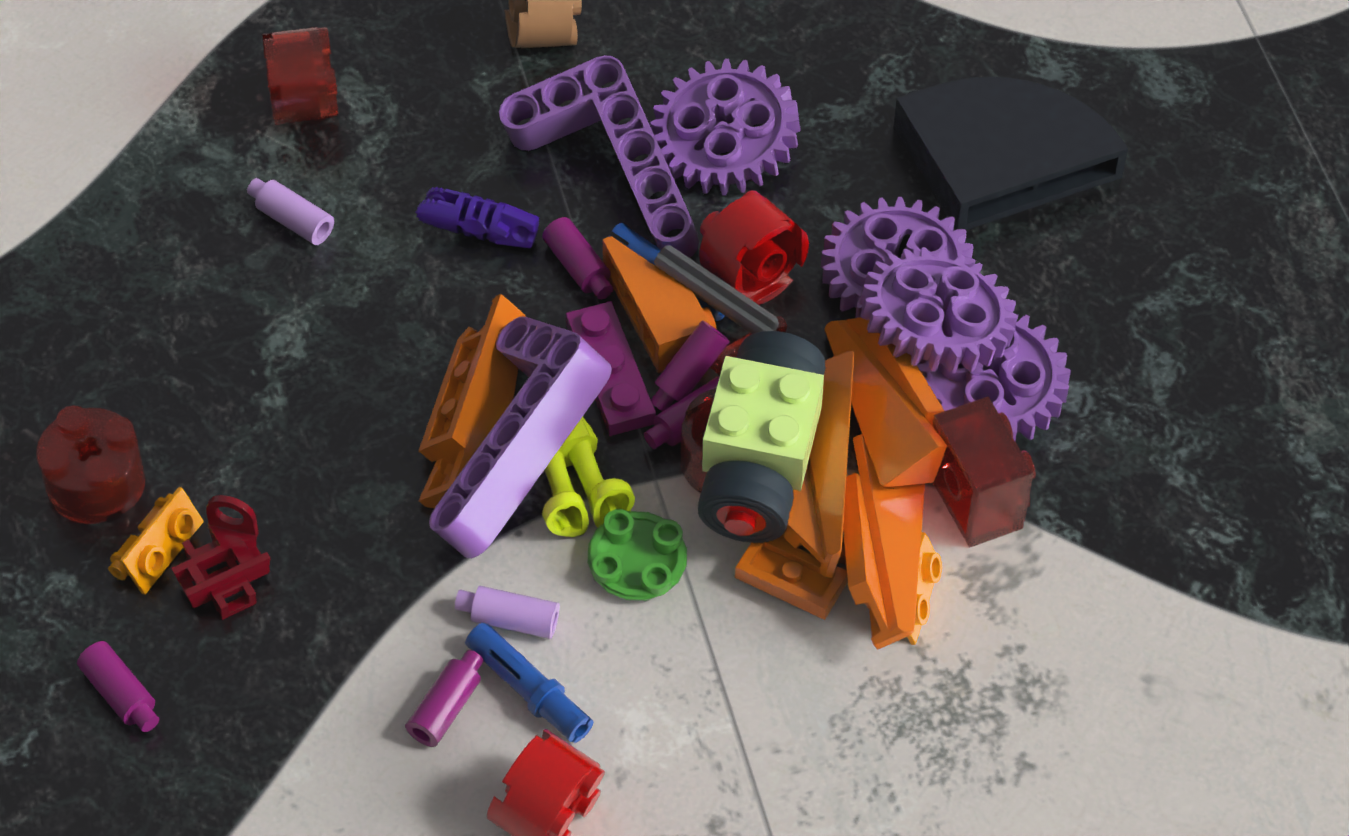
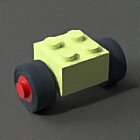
M779 331L757 332L743 340L739 347L737 358L725 356L703 437L702 471L707 472L698 501V515L707 527L727 538L749 543H764L776 540L782 536L787 528L789 513L794 499L793 490H802L822 408L826 367L825 358L821 351L801 337Z

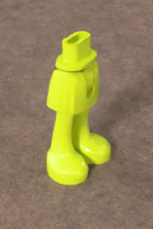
M583 417L544 469L553 497L545 503L542 516L548 529L558 536L576 537L583 535L589 525L585 504L581 496L574 492L566 468L573 465L588 499L592 519L597 528L604 523V518L610 511L615 509L631 511L635 503V496L629 483L616 478L603 479L594 456L598 439Z

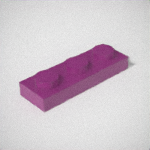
M612 302L567 312L566 326L568 330L577 333L611 364L610 378L595 398L609 436L654 425L655 409Z

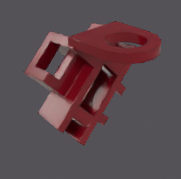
M217 495L210 498L206 506L207 524L212 542L197 549H194L190 540L182 542L187 561L171 569L193 608L211 601L221 619L224 620L257 604L256 592L250 582L270 573V556L267 552L261 554L256 546L259 530L253 509L237 498ZM219 507L234 509L243 518L229 517L223 514ZM222 562L224 563V568L209 575L206 572L207 569ZM241 592L243 595L229 603L225 601V598Z

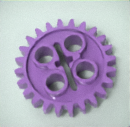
M725 59L722 68L715 70L712 63L707 61L705 73L699 74L691 67L688 69L689 81L685 82L675 77L673 79L675 92L666 90L661 92L664 105H654L653 109L656 120L650 121L651 129L673 178L676 179L683 175L685 186L688 189L697 181H701L704 194L711 190L713 184L719 185L722 195L727 194L730 184H736L740 192L744 193L746 181L750 179L757 185L762 186L761 173L766 171L771 175L777 176L779 173L776 161L789 163V148H797L798 146L796 133L800 132L797 102L792 100L789 86L781 87L778 74L772 75L769 78L766 77L765 66L763 65L751 73L749 72L747 60H743L738 69H731L729 59ZM726 98H732V99H730V100L721 101V100L726 99ZM756 124H763L762 126L752 127ZM693 126H699V127L694 128V129H688V128L693 127ZM724 152H731V153H729V154H727V155H723V156L719 155V154L724 153Z
M882 197L878 200V208L874 210L865 202H862L860 204L859 216L851 211H845L844 224L834 221L832 224V235L825 236L824 250H822L821 268H823L822 282L830 284V298L841 297V311L855 307V318L861 317L860 314L863 306L859 304L867 273L873 271L875 262L885 263L889 253L897 257L899 256V248L904 235H910L906 248L916 257L920 255L922 247H926L931 256L938 257L941 249H944L947 252L948 259L955 261L958 256L964 255V265L971 267L975 265V259H972L973 244L965 243L966 230L958 229L953 231L955 222L953 216L940 221L938 219L940 208L937 206L928 213L923 212L922 200H917L912 208L905 207L903 198L898 197L895 207H889Z
M922 247L920 255L917 257L906 248L903 249L901 259L889 253L885 263L875 262L873 271L867 273L859 304L863 306L860 316L863 319L869 320L867 331L870 333H881L878 341L880 346L893 343L896 346L893 356L899 357L908 353L912 355L911 365L913 366L919 364L922 359L926 360L931 371L934 372L937 370L939 363L946 364L951 373H956L958 364H962L970 372H974L977 362L986 367L990 366L993 356L1001 358L1005 348L1010 346L1016 329L1015 325L1018 315L1013 313L1016 302L1006 299L1009 288L1003 286L994 287L998 277L996 274L983 276L980 274L982 269L981 263L968 267L964 265V255L958 256L953 261L948 259L947 252L944 249H941L938 257L931 256L926 247Z
M1023 316L1016 322V329L1010 346L1005 348L1003 356L1001 358L993 356L991 365L988 367L977 362L974 372H970L962 364H958L956 373H951L946 364L939 363L937 370L934 372L931 371L928 361L922 359L917 366L944 409L939 427L947 423L952 424L950 436L952 438L957 437L962 431L969 432V443L971 445L976 443L980 435L986 436L990 447H995L997 436H1004L1010 446L1015 445L1018 432L1031 440L1034 437L1035 426L1043 430L1049 429L1051 417L1058 418L1061 413L1062 403H1066L1070 369L1065 368L1067 354L1057 352L1059 340L1057 338L1044 340L1046 326L1041 325L1031 330L1028 328L1030 316Z

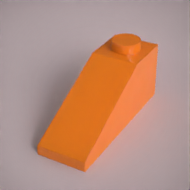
M612 236L603 239V262L611 272L609 281L658 374L662 373L702 320L717 329L712 312L708 307H701L692 290Z

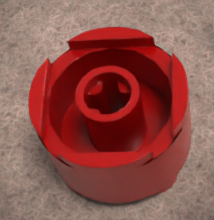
M755 190L745 193L721 212L715 211L710 213L700 226V233L703 235L699 250L701 266L758 305L766 303L781 294L793 281L788 274L797 263L802 267L807 258L809 249L807 233Z
M545 729L543 730L542 738L536 735L523 749L502 781L507 785L505 789L507 795L503 802L495 796L493 797L487 811V819L512 836H571V831L567 828L576 813L585 817L591 811L600 796L601 790L597 787L605 771L600 768L598 762Z

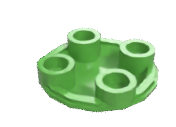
M615 509L606 514L604 523L595 530L588 544L587 563L594 580L608 593L625 600L646 601L664 595L679 583L687 565V547L682 538V528L676 521L662 518L650 512Z

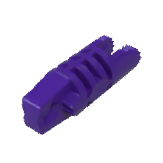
M432 187L431 190L429 189L425 197L426 200H423L418 205L415 212L417 213L416 217L423 223L453 233H463L468 237L476 236L479 240L485 241L487 239L494 244L531 248L538 234L539 217L503 202L495 203L491 199L483 200L480 196L474 195L472 197L468 193L443 189L442 187Z

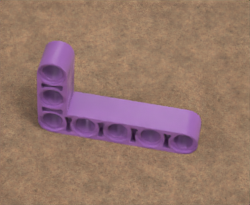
M605 55L596 57L516 92L503 101L499 110L500 120L510 141L520 150L529 151L537 149L598 121H602L656 246L662 249L666 245H671L689 258L695 254L698 249L699 239L691 216L627 73L618 59ZM615 82L610 87L602 88L606 83ZM573 100L572 103H570L567 106H560L565 101ZM531 118L529 122L518 125L522 120ZM632 118L626 124L618 125V122L622 119ZM648 154V157L642 161H633L639 155ZM656 192H666L658 199H649ZM674 229H683L682 232L675 237H665L670 231Z
M518 317L509 322L497 338V349L529 378L436 505L429 520L430 528L466 558L472 559L479 556L491 545L610 378L611 364L575 332L528 317Z

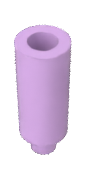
M255 178L249 184L247 193L256 199L255 206L258 210L310 243L319 245L330 235L334 226V217L276 180H270L265 183Z
M479 586L476 593L459 590L455 600V610L471 613L472 622L486 623L498 628L552 639L558 622L560 604Z

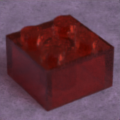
M989 396L935 414L933 428L945 441L947 448L933 484L969 548L1023 529L1026 510L1030 506L1029 495L1032 479L1035 478L1036 472L1028 452L1025 450L1020 451L1014 441L1012 427L1007 416L1003 412H997Z

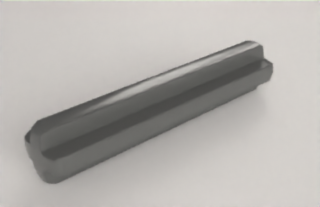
M671 245L664 246L654 260L656 267L692 290L695 296L751 334L777 330L779 322L776 316Z

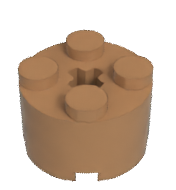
M508 0L509 10H505V19L512 47L539 48L573 46L577 44V25L573 15H581L582 0Z

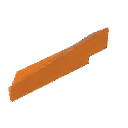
M502 294L497 295L492 300L486 323L481 330L477 331L468 327L457 339L419 448V452L431 462L436 461L419 499V502L425 507H436L514 398L519 368L497 349L496 342L500 332L509 322L515 318L526 316Z
M858 317L848 320L830 321L824 330L833 355L837 356L847 351H854L851 405L880 484L884 487L934 483L947 448L945 441L937 433L944 409L918 366L911 365L912 356L908 353L899 357L893 356L896 347L893 343L880 346L878 341L881 333H870L867 331L869 320Z
M847 351L825 360L826 369L824 373L822 408L802 490H793V504L789 513L787 528L783 534V537L795 549L803 545L821 562L819 572L826 578L833 577L842 550L854 351Z
M860 434L853 438L859 475L855 472L846 477L843 533L848 588L855 604L864 603L869 609L871 641L878 650L908 637L914 632L925 484L894 487L882 486L878 480L863 435Z

